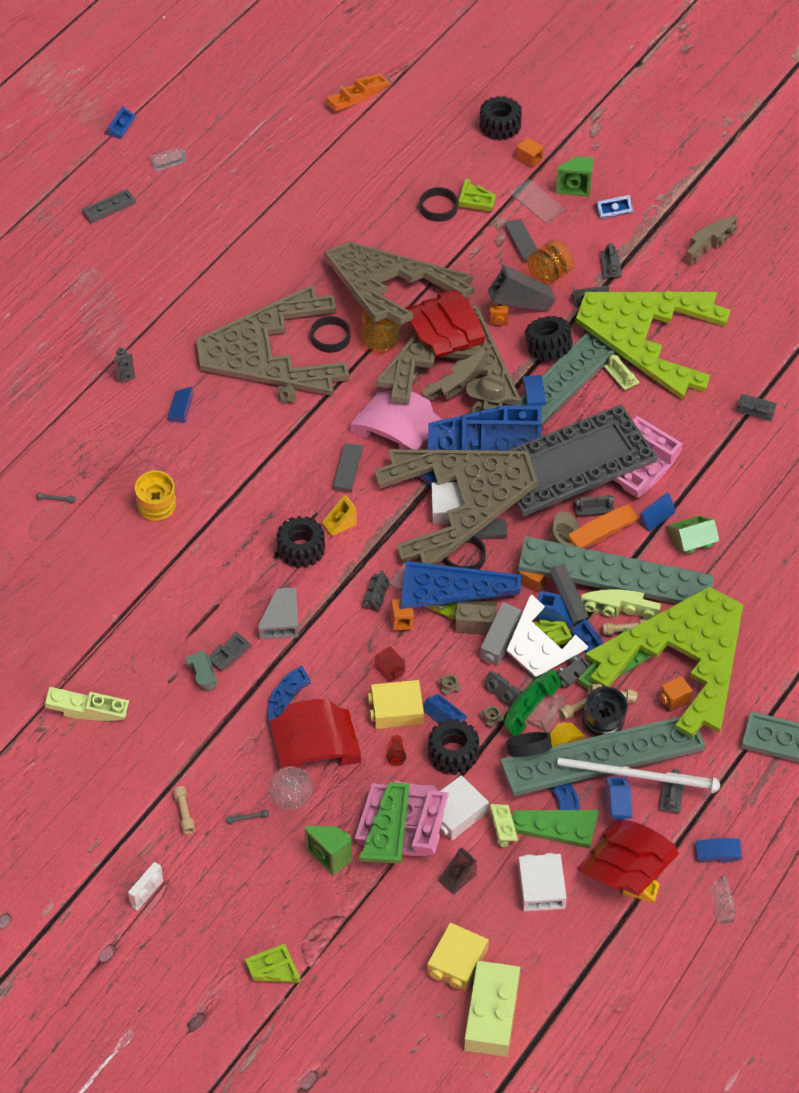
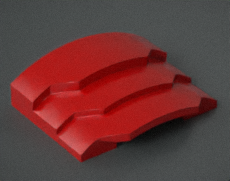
M456 290L439 293L436 298L421 301V304L405 308L413 313V320L408 321V323L417 334L420 342L427 344L435 357L482 345L485 342V334L475 311L465 297Z
M314 699L288 704L279 717L270 720L281 774L301 771L303 762L339 758L341 765L361 763L362 756L348 709L339 708L329 699Z
M617 820L602 833L603 839L590 851L591 854L577 868L582 872L583 877L599 881L612 889L623 888V890L639 896L679 853L671 841L653 829L637 822Z

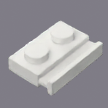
M154 862L129 890L130 906L134 910L138 911L164 881L162 879L161 865Z

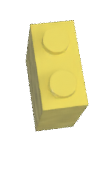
M419 680L371 685V693H368L369 705H373V709L370 710L371 722L375 721L376 729L424 724Z
M450 923L427 964V974L435 980L449 983L455 989L466 991L476 973L477 961H482L488 951L489 939Z

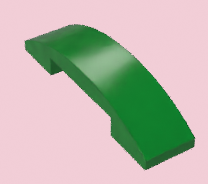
M554 669L546 671L535 679L512 704L504 723L511 737L523 732L527 727L525 720L545 696L552 697L562 685Z

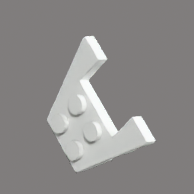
M531 595L527 600L506 652L536 678L585 651L588 646L576 635L573 636L563 649L556 645L532 622L545 606Z

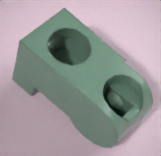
M202 650L186 657L190 668L197 673V683L205 691L213 690L217 685V678L208 654Z

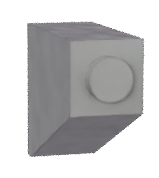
M284 587L276 589L259 623L260 639L299 637L296 588Z
M504 602L501 604L481 646L480 659L488 664L499 666L507 653L506 649L520 620L521 609Z

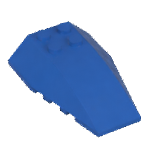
M503 405L430 422L428 426V450L507 451L541 437L542 406Z

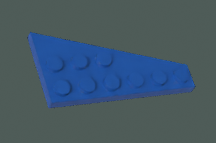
M406 561L400 609L520 594L522 575Z

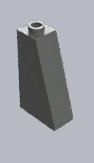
M507 265L502 267L488 289L492 303L548 311L556 300L551 286Z

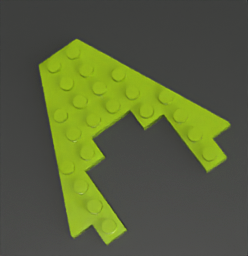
M585 292L575 323L677 397L684 399L687 387L705 393L710 375L659 359L662 345L645 340L652 319L670 324L673 312L676 311L725 327L731 310L714 305L717 292Z
M711 587L704 589L587 652L586 659L599 666L591 675L590 681L595 684H601L602 687H610L639 650L657 658L668 645L699 662L692 670L690 677L705 685L675 724V729L691 738L695 736L703 724L720 733L743 604Z

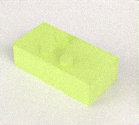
M477 961L464 1051L508 1057L520 979L519 966Z

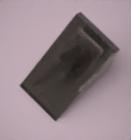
M462 847L459 848L439 879V882L453 894L457 893L476 876L477 860Z

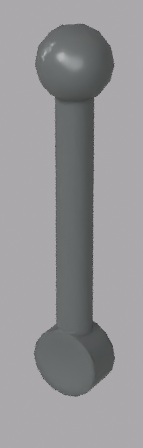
M41 492L36 494L39 500L46 498L68 501L70 504L75 503V497L72 495L61 497L44 495Z
M262 810L260 813L237 817L229 815L226 817V822L233 824L234 821L260 816L266 818L269 816V812Z

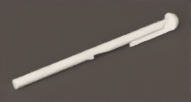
M559 757L557 762L558 766L711 789V793L717 792L720 788V782L715 777L709 779L670 772L663 774L631 769L626 766L618 767Z

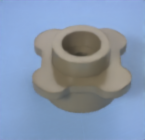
M291 384L277 388V392L280 395L279 401L282 404L296 400V391Z
M447 674L438 681L439 685L442 686L443 694L447 695L453 691L458 692L461 689L456 675Z
M488 706L485 711L480 713V717L485 719L486 725L489 727H493L495 723L504 720V715L500 714V709L497 706Z

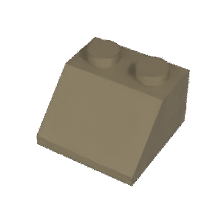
M469 600L458 602L456 633L487 635L496 617L497 601Z

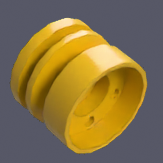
M149 471L138 478L134 489L137 509L140 515L150 521H161L170 517L176 508L173 479L162 471Z

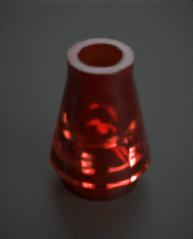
M399 735L391 737L386 755L388 762L393 766L402 765L407 758L403 739Z

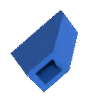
M540 591L538 601L545 607L535 617V620L565 622L567 627L573 628L574 623L562 597L559 594Z
M606 777L603 800L611 818L616 820L632 819L631 790L627 778Z

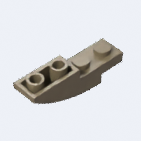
M732 216L718 220L693 235L690 239L689 249L686 251L685 264L691 267L701 259L705 251L708 252L711 247L717 249L721 244H725L727 238L731 234L733 235L738 228V217Z
M484 350L476 351L467 359L457 361L451 367L454 372L453 374L445 375L438 382L428 384L422 390L425 398L431 402L445 395L448 400L464 390L468 383L479 375L487 363L488 358Z

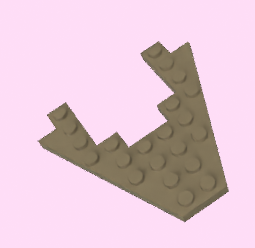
M347 242L324 251L326 261L373 322L389 318L396 324L402 325L413 320L412 312L382 296V294L387 292V286L381 282L396 276H400L408 282H415L425 278L445 291L456 290L465 298L474 294L475 288L469 285L473 279V276L470 274L353 242Z
M310 285L196 338L200 370L282 387L291 384L294 389L330 396L334 395L332 382L349 380L347 362L292 368L290 355L272 357L269 334L286 333L284 319L336 313L334 295L316 297L314 285Z
M471 305L485 334L484 344L442 355L441 357L465 360L474 352L484 350L488 361L479 374H495L500 376L510 391L508 399L502 403L520 405V396L478 306ZM416 333L376 380V387L392 389L391 402L409 404L415 366L433 368L435 356L427 344L420 342ZM484 400L483 410L502 406V403H492Z
M390 449L388 452L392 464L375 469L380 488L434 471L438 485L457 479L465 504L447 511L451 523L450 527L397 544L403 563L421 558L423 563L437 565L539 485L527 451Z

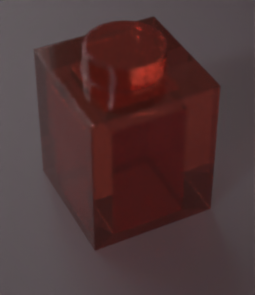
M389 646L375 656V668L390 683L394 679H399L405 673V661Z

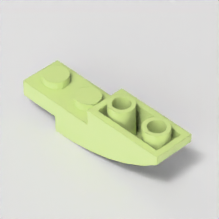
M599 590L582 594L581 597L586 611L604 614L608 617L618 618L619 613L623 612L627 615H635L648 620L660 614L661 609L660 603L644 600V593L630 590Z
M49 687L45 708L64 712L63 716L71 718L115 721L125 719L129 700L90 692L88 696Z

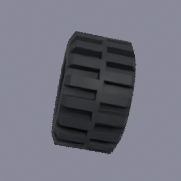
M496 96L495 98L491 97L489 100H485L480 108L479 126L482 133H485L487 137L490 136L492 139L497 138L498 140L514 137L521 129V106L518 105L517 101H513V98H507V96Z
M540 317L532 321L525 329L528 351L533 358L545 361L555 360L556 358L563 357L572 349L573 342L570 325L562 317Z
M297 516L295 519L292 517L289 518V521L285 520L283 526H279L276 535L279 557L282 558L284 563L288 562L291 567L296 565V568H301V566L306 568L309 567V564L315 565L316 560L320 561L325 553V535L322 525L317 523V520H310L307 516L305 518ZM297 540H306V541H308L307 543H304V544H296V543H294V542L297 541Z
M446 719L445 723L441 721L438 723V727L434 726L428 739V756L431 759V764L433 766L437 765L436 769L439 771L444 770L445 774L453 772V775H457V772L462 774L465 773L466 769L470 770L472 764H476L479 756V737L471 724L467 725V722L464 720L459 722V719H455V721ZM449 743H458L463 748L449 750L444 746Z

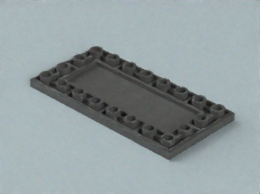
M622 404L507 450L528 452L539 484L515 503L523 517L655 463L658 459Z

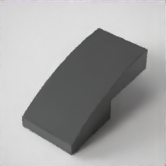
M235 632L224 646L220 644L209 657L211 662L223 671L237 661L252 645L238 632Z

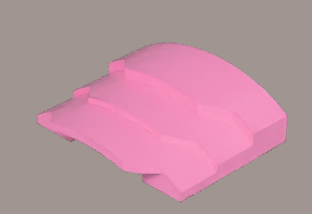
M389 390L387 392H377L371 402L366 405L362 412L358 413L350 425L352 433L366 439L371 432H374L399 443V449L422 450L428 442L429 423L442 419L433 412L430 400L411 391L409 404L391 402L392 390Z
M639 416L633 421L658 457L657 462L613 479L622 485V489L637 498L648 492L664 476L679 456L683 443Z
M374 783L371 785L355 835V840L362 846L366 844L365 841L372 829L374 818L379 811L387 785ZM410 784L403 855L427 856L435 854L440 838L439 831L444 817V809L449 796L448 792L438 791L434 785Z

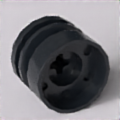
M603 686L592 690L587 696L582 717L583 727L587 733L595 737L621 731L628 708L626 697L622 692L613 687Z

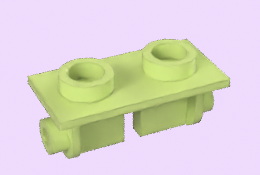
M617 355L609 357L610 361L604 365V368L624 391L640 383Z
M490 804V817L497 830L498 845L504 848L509 845V841H518L509 805Z

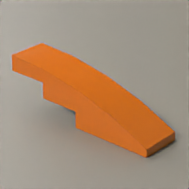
M380 73L355 79L353 85L341 88L339 94L326 97L325 103L334 111L342 110L377 94L389 86L390 82Z
M627 504L583 525L568 534L567 538L573 546L588 548L604 542L608 536L619 533L624 527L636 523L640 518L631 506Z

